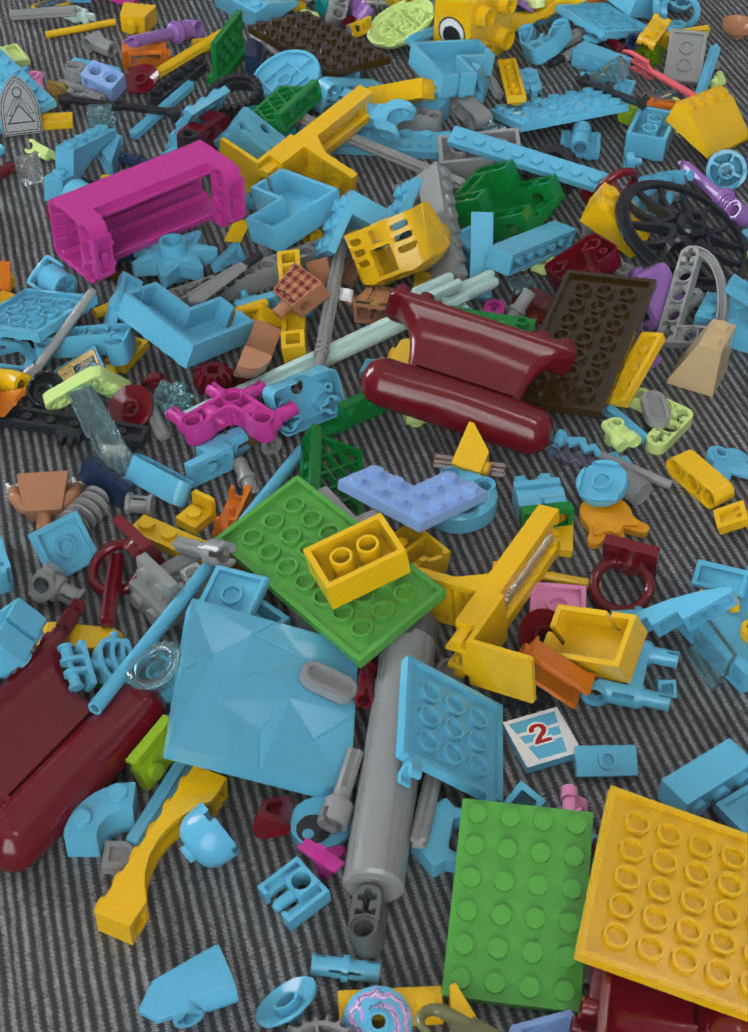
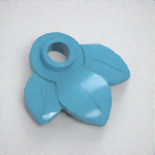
M716 445L709 447L706 452V462L727 480L731 478V475L748 480L747 454L735 448L725 449Z

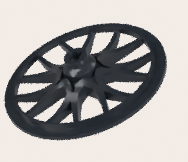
M663 180L635 182L625 188L619 195L615 206V219L618 229L630 249L648 267L663 262L668 265L672 275H674L676 267L664 261L666 255L670 251L679 250L680 253L685 247L693 245L705 248L714 255L724 272L727 283L732 275L728 273L723 265L740 267L734 274L744 280L746 279L748 274V259L746 258L748 240L737 223L729 218V214L709 198L683 185ZM657 189L658 202L651 199L643 191ZM664 189L680 193L681 212L675 211L670 206ZM636 195L656 216L639 209L631 202L632 198ZM687 196L707 207L701 210L691 209ZM712 210L726 224L717 228H707L705 226L707 222L705 215ZM630 212L640 221H631ZM730 228L738 243L718 235ZM636 230L656 233L663 236V238L643 241ZM715 247L740 251L742 255L741 261L727 257ZM652 250L662 251L660 253V256H658ZM701 264L695 288H699L703 292H717L715 278H711ZM683 274L680 280H687L691 274Z

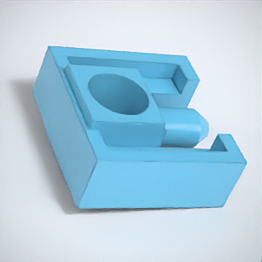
M298 856L257 886L260 897L267 905L271 902L273 896L285 888L286 892L274 900L272 908L275 912H281L283 923L291 932L332 901L329 890ZM301 885H309L305 889H297ZM293 902L297 903V905L290 909L288 912L284 910Z

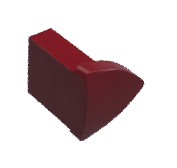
M290 795L262 800L260 809L257 810L253 822V832L257 838H275L290 833V822L295 805Z

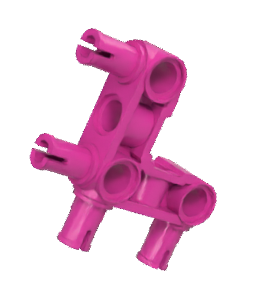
M261 380L245 389H225L219 386L218 383L212 382V385L209 384L205 390L206 395L211 397L210 400L188 413L183 412L177 406H172V409L169 408L166 411V418L177 425L178 431L184 435L186 443L191 446L203 444L229 425H239L252 438L261 443H268L277 438V431L282 428L283 423L299 414V408L291 400L276 410H271L259 402L257 399L262 396L263 389L266 387V384Z

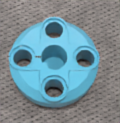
M457 467L443 468L439 474L444 471L454 472L459 477L474 482L479 487L487 490L488 496L487 501L433 527L447 533L465 534L475 532L487 526L495 517L497 509V490L494 479L475 472L460 470Z

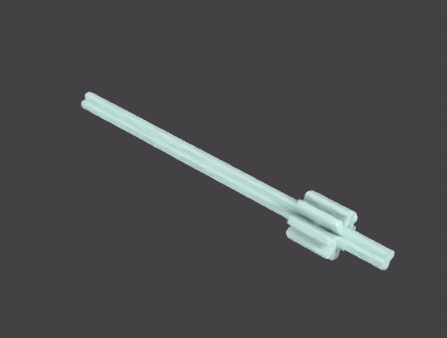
M491 269L465 281H461L459 278L454 280L453 274L446 272L413 287L411 292L419 295L422 292H429L434 295V300L443 302L445 305L468 308L467 301L494 289L499 285V280ZM387 317L331 342L328 358L324 366L329 367L407 329L403 324L394 322ZM314 351L234 388L245 389L258 380H261L267 386L299 372L311 369L315 363ZM206 401L197 404L187 410H184L183 412L188 413L196 407L200 406L201 404L205 403Z

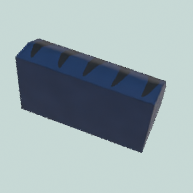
M247 37L245 72L251 75L266 61L267 55L264 46L259 41Z
M90 455L83 460L78 480L88 487L97 486L104 490L109 497V501L118 508L124 504L127 492L135 493L136 485L96 456Z

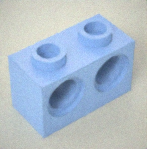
M92 60L80 74L82 86L106 93L107 99L110 101L117 100L127 88L125 75L121 71L114 70L104 63H99L95 60Z

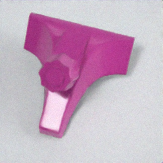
M307 837L297 846V849L313 860L320 879L326 880L330 878L332 872L336 873L345 865V862L340 858L347 854V848L342 845L325 847Z

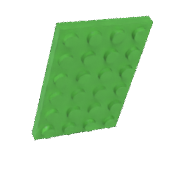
M463 798L442 983V999L449 1000V985L456 982L467 1002L553 1013L571 1009L573 1014H578L582 998L584 963L573 958L589 884L594 812Z

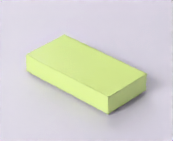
M17 43L0 47L20 67L31 65L30 58Z

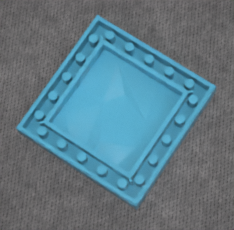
M192 598L185 614L163 758L313 797L332 795L347 749L353 747L354 699L349 704L341 705L306 689L301 684L299 673L307 662L317 661L348 675L357 684L358 666L321 634L283 623H276L272 620Z

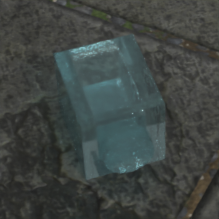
M88 104L86 113L88 129H92L99 124L107 125L111 129L113 124L117 123L116 112H113L112 104Z

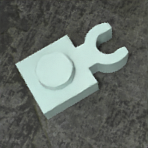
M74 5L77 9L76 16L64 17L73 23L82 22L87 24L89 21H96L94 13L88 12L87 9Z

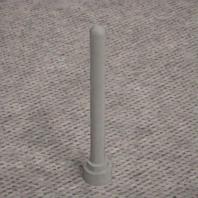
M89 288L35 364L26 366L23 370L24 373L33 377L35 373L43 371L44 366L96 296L94 288Z

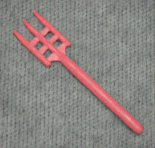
M623 50L624 53L634 57L631 58V63L635 64V66H630V69L650 81L654 77L687 97L697 94L663 73L654 70L649 64L650 61L633 50Z

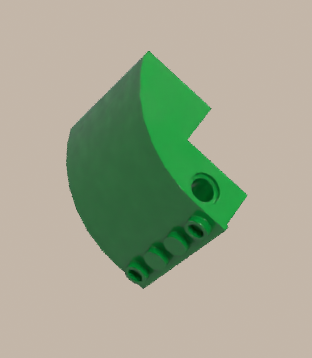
M513 159L478 167L453 194L456 200L455 207L458 213V224L463 228L471 225V212H493V240L503 241L544 225L545 220L553 215L554 209L561 205V201L566 196L556 173L522 181Z

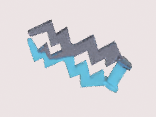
M562 429L556 432L554 440L547 448L549 459L555 460L558 458L564 466L577 461L582 469L585 466L587 468L592 465L591 462L598 460L601 454V450L596 443L588 445L585 437H568L566 431ZM567 444L568 448L579 445L581 450L570 454L568 448L561 451V447ZM617 451L608 453L632 463L627 455L620 457ZM590 453L594 454V457L586 459L584 456Z

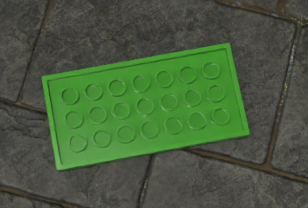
M296 475L221 532L215 539L233 543L236 546L237 552L230 553L229 557L235 558L236 563L247 572L269 577L270 585L268 590L361 669L447 597L446 590L409 562L411 573L333 610L309 571L303 549L359 522L300 476Z

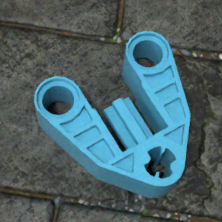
M568 18L555 20L547 36L541 33L538 38L532 23L524 24L518 29L524 57L533 65L543 64L559 54L573 37Z

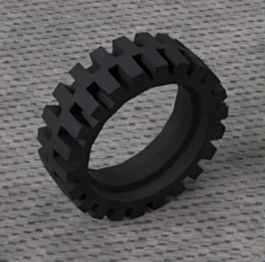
M233 72L231 76L223 75V79L219 77L216 79L217 82L213 81L206 92V96H208L215 88L220 89L223 86H226L230 93L238 90L253 92L242 102L223 104L219 112L229 115L230 121L234 119L243 107L259 105L265 100L261 81L254 74L250 75L248 72H245L244 75L243 72H238L237 75Z

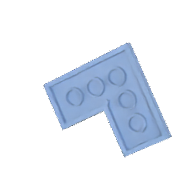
M371 465L368 468L339 479L337 488L419 533L487 501L488 496L487 490L479 487L474 482L459 477L451 471H444L421 483L412 485L404 481L402 477L394 476L377 465Z

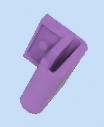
M663 262L644 269L641 265L629 271L630 277L656 279L657 287L647 309L650 318L643 322L644 327L649 330H655L659 327L673 279L670 268ZM681 292L675 296L674 300H681L683 298ZM674 312V313H672V314L669 316V320L672 319L673 317L677 316V315L680 314V313H679V312Z

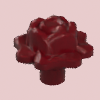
M152 372L147 374L146 379L141 380V384L143 387L151 390L153 397H160L161 389L170 385V381L168 378H164L163 373Z

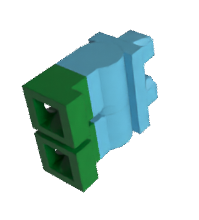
M542 473L535 480H528L524 475L514 477L512 504L515 508L520 528L523 527L539 504L559 509V514H564L566 519L558 523L557 526L554 525V527L573 525L574 507L571 502L567 501L564 489L560 486L561 481L559 477L552 478L550 473Z

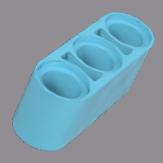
M138 453L133 454L125 475L135 485L178 507H185L194 482L189 478Z

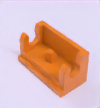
M231 485L228 491L229 499L221 515L217 516L213 523L212 538H215L235 523L253 501L252 486L245 485L242 492L243 495H238L235 492V485Z

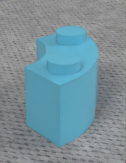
M136 782L115 783L93 793L79 804L69 817L63 833L68 857H100L105 840H111L124 832H130L137 821L139 810Z

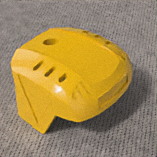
M428 200L395 216L386 217L360 230L354 229L343 235L362 284L372 286L391 284L396 280L428 270L447 253L452 240L447 223L441 222ZM402 220L408 221L406 226L394 231L392 224ZM412 231L411 236L399 241L396 240V235ZM386 244H389V245H387V246H385V247H382V248H380V249L374 251V249H376V248H379V247H381V246H384V245H386Z

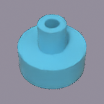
M624 152L623 168L631 167L635 169V166L642 165V158H635L634 152Z

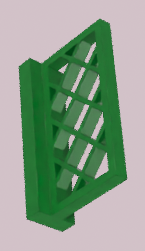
M236 10L211 42L212 70L207 75V84H211L213 81L217 82L216 79L219 77L223 79V75L231 76V73L236 72L245 60L246 45L243 42L242 10Z
M311 80L305 86H279L253 111L272 127H277L279 133H286L322 99L319 81Z
M312 423L301 440L300 477L316 490L327 486L321 480L325 477L332 485L328 488L332 492L337 491L343 498L341 502L344 505L348 504L354 510L352 513L355 516L363 514V502L338 490V480L333 476V474L337 473L340 478L349 476L344 470L348 469L351 473L363 470V450L322 435V427ZM322 444L328 446L332 452H328ZM345 453L354 456L355 460L351 461ZM337 456L343 465H339L333 457ZM325 460L331 466V469L328 470L322 461Z

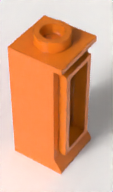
M166 41L140 47H129L128 44H121L123 69L132 68L139 64L159 66L171 59L170 48L166 49ZM160 55V56H154V57H133V58H131V56Z
M539 636L530 644L524 643L518 652L534 657L537 686L572 709L577 707L581 693L585 696L591 693L595 673L587 672L541 642Z

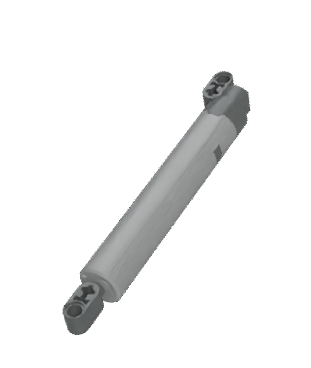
M431 610L381 651L379 655L377 677L373 691L374 701L370 709L343 873V887L352 896L348 932L356 954L366 959L373 958L382 951L388 919V911L385 904L399 899L403 895L411 842L409 838L414 820L419 780L412 777L409 788L397 782L398 772L403 765V761L396 758L401 660L410 655L433 668L439 623Z

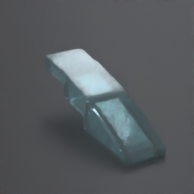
M91 383L67 391L69 400L87 438L90 437L99 459L102 458L104 463L121 475L126 474L132 456L113 419Z

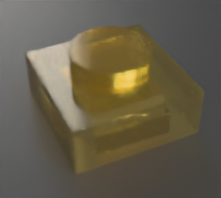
M49 79L45 91L58 103V96L66 94L68 85Z

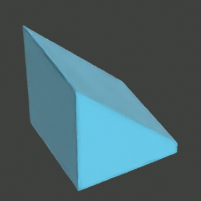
M653 679L656 691L671 693V698H677L675 679Z

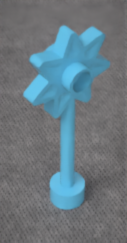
M80 178L73 179L64 186L61 195L89 183ZM200 230L184 235L177 233L165 234L159 238L158 243L133 253L134 257L137 258L132 262L133 275L135 277L158 275L160 284L164 288L172 284L185 282L188 279L196 281L204 278L203 266L212 264L218 258V248L204 245Z

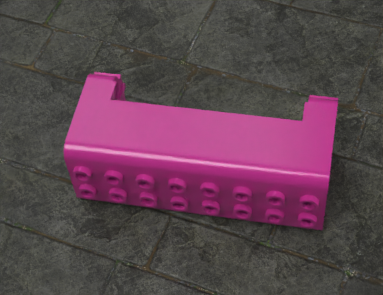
M198 140L48 200L55 251L64 262L90 283L94 284L116 273V260L158 243L159 238L165 234H179L210 220L220 227H226L242 220V218L246 217L244 178L241 176L235 162L202 140ZM209 174L212 198L202 188V177Z

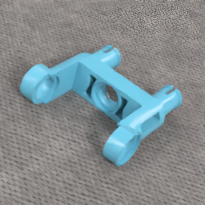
M645 640L631 682L628 685L598 678V680H594L591 690L599 691L602 695L590 693L588 696H585L581 693V698L586 704L594 707L610 703L637 710L644 706L668 712L672 694L645 689L646 686L643 683L646 668L650 666V663L676 669L680 651L654 647L652 641Z

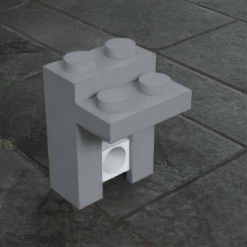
M146 552L137 556V578L129 582L131 593L129 600L135 609H140L145 614L149 623L153 625L200 567L198 562L203 559L181 553L159 565ZM210 577L194 595V599H199L202 596ZM190 602L167 631L185 620L186 610Z

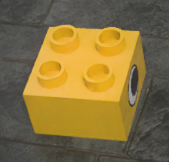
M435 0L433 41L480 39L497 56L504 50H509L513 45L515 31L511 29L512 14L516 10L518 0Z

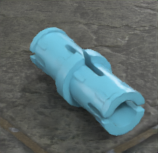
M313 953L310 976L341 979L340 982L347 983V980L378 984L381 962L351 959V955L344 954V957Z

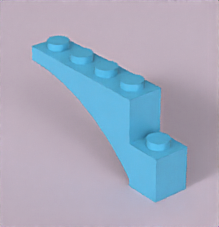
M99 124L55 146V170L44 176V200L48 201L60 196L64 186L69 181L76 178L81 179L94 156L108 142L116 138V130L108 128L107 125Z

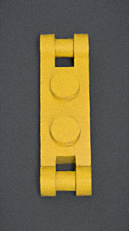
M655 13L642 33L639 34L636 43L639 45L644 44L648 46V49L654 50L668 30L672 20L660 17V14Z

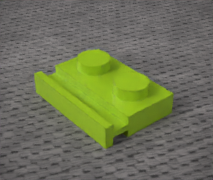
M164 714L125 759L131 765L130 770L139 786L147 791H150L155 783L161 779L164 772L173 762V760L163 758L169 716Z

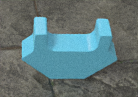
M448 798L437 802L427 847L424 849H414L411 847V853L432 878L445 871L455 873L457 852L450 849L452 832L460 828L462 808L455 807Z

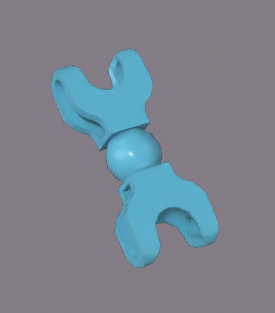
M343 89L339 97L342 99L352 89ZM394 99L385 104L378 103V105L370 102L367 107V114L370 115L369 123L364 127H374L375 131H379L383 141L396 143L401 137L396 125L402 121H411L417 114V110L411 102L402 99Z

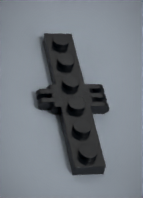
M74 404L70 406L67 413L15 405L5 417L0 418V427L55 435L57 446L63 447L66 443L67 448H73L76 442L81 443L82 440L143 449L150 435V426L96 418V408L90 407L87 412V406H81L78 410V405Z

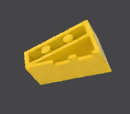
M403 525L394 532L407 552L408 561L414 566L439 573L447 572L451 551L424 530L419 533L406 525Z

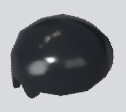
M50 370L35 373L26 387L28 401L36 408L47 410L43 401V394L64 382L59 374Z

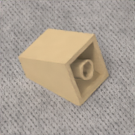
M712 319L683 352L667 379V384L713 397L727 371L736 325L724 320Z

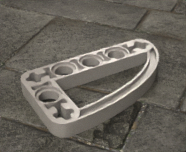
M687 246L680 252L658 327V331L662 332L665 337L668 336L663 347L687 349L706 327V325H684L702 262L712 269L716 280V320H724L726 322L729 320V295L724 292L727 286L726 277L714 255L700 246ZM691 273L687 280H680L683 274ZM678 293H685L684 298L681 300H674ZM672 313H680L677 319L669 320V316ZM689 333H696L693 340L685 341V337Z

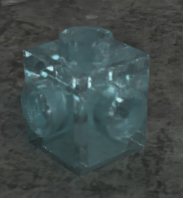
M161 379L152 398L153 402L161 407L160 411L166 414V411L169 408L172 409V406H177L182 411L189 409L195 395L187 391V385L177 380L171 383Z

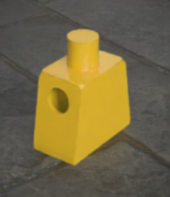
M123 2L120 13L122 32H126L129 35L149 32L158 22L156 5Z

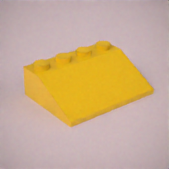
M720 85L677 101L665 120L707 159L721 149H731L748 141V129L735 99L725 87Z

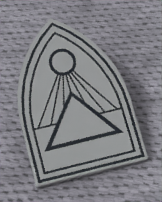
M13 74L5 83L0 95V119L3 137L42 133V121L36 96L25 81Z

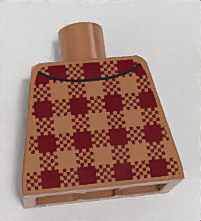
M294 262L274 288L273 292L280 302L272 311L281 320L290 311L302 318L330 296V293L320 280Z

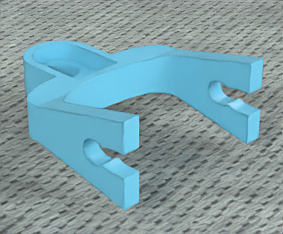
M0 338V346H5L0 348V356L20 352L25 358L23 365L0 363V368L23 372L26 366L35 364L49 342L45 340L40 343H34L35 349H32L27 341ZM52 357L44 367L51 365Z

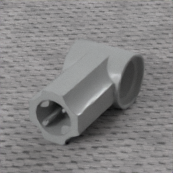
M95 31L81 39V46L87 53L95 51L112 59L119 50L118 44L104 38L103 34L99 31Z

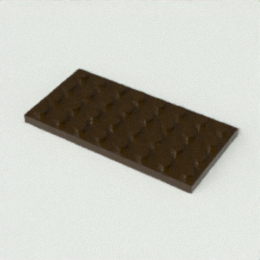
M302 11L301 14L297 15L287 14L283 18L273 17L269 21H256L255 24L248 25V32L281 52L297 49L313 54L321 66L322 76L338 77L391 64V56L384 53V51L374 48L373 45L363 42L362 39L352 36L351 33H347L341 30L340 27L332 25L331 22L313 15L310 11Z
M567 270L540 330L548 331L551 334V338L559 341L562 338L572 339L575 342L574 347L577 349L576 359L570 372L566 375H556L549 372H543L538 375L527 388L522 401L538 406L545 411L603 419L657 287L656 279Z

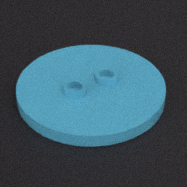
M295 49L283 51L268 58L258 67L254 75L261 81L266 99L279 86H305L311 80L319 81L322 78V69L313 54Z

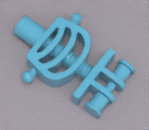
M674 169L671 171L657 172L658 174L641 176L638 182L643 180H663L683 185L686 180L692 181L695 175L692 170Z
M111 631L110 637L103 638L95 647L92 659H90L85 640H79L74 648L71 642L60 644L57 647L62 657L60 665L61 667L68 668L63 672V676L69 681V691L77 692L84 688L85 692H91L97 684L96 677L104 685L132 651L130 640L118 638V632ZM150 651L125 683L136 681L140 676L139 670L152 669L154 667L155 656L153 652Z

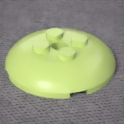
M403 0L388 7L371 22L372 27L370 30H367L369 42L381 49H396L408 45L405 39L409 35L430 27L434 19V6L429 0H414L408 3L406 0Z

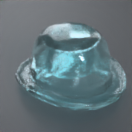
M163 641L145 648L128 664L125 672L126 682L133 688L160 692L169 689L175 683L176 673L180 666L182 657L180 647L174 642Z

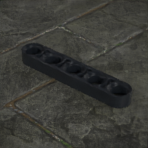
M195 58L176 71L149 93L150 105L158 106L187 80L195 82L207 72V61L203 58Z

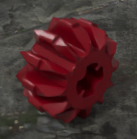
M210 360L209 363L202 362L199 367L195 368L193 385L198 390L199 395H205L206 387L209 384L212 385V382L218 383L222 388L229 389L233 386L234 373L229 368L228 363L221 364L220 360L216 362Z

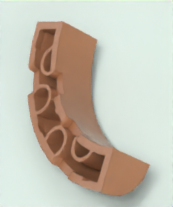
M256 319L233 376L251 379L262 374L271 362L281 329Z

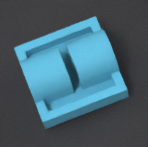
M577 121L573 124L572 130L562 129L560 144L564 145V148L569 147L571 152L576 154V158L588 161L599 160L601 133L591 132V125L587 121Z

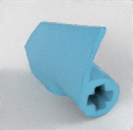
M214 945L154 979L141 1003L138 1013L156 1024L172 1019L175 1027L188 1028L201 1021L204 1016L203 1012L207 1011L209 1013L238 1003L235 983L219 945Z

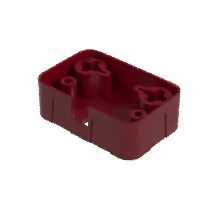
M210 109L198 117L207 122L201 125L192 121L177 133V149L180 148V131L183 129H194L198 132V140H202L218 151L213 141L228 128L230 116Z
M592 233L547 262L544 268L550 286L558 290L567 270L611 274L622 266L616 244L597 233Z

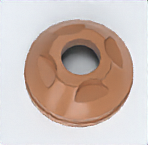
M744 15L726 16L723 18L722 28L732 39L745 38L748 35V17Z

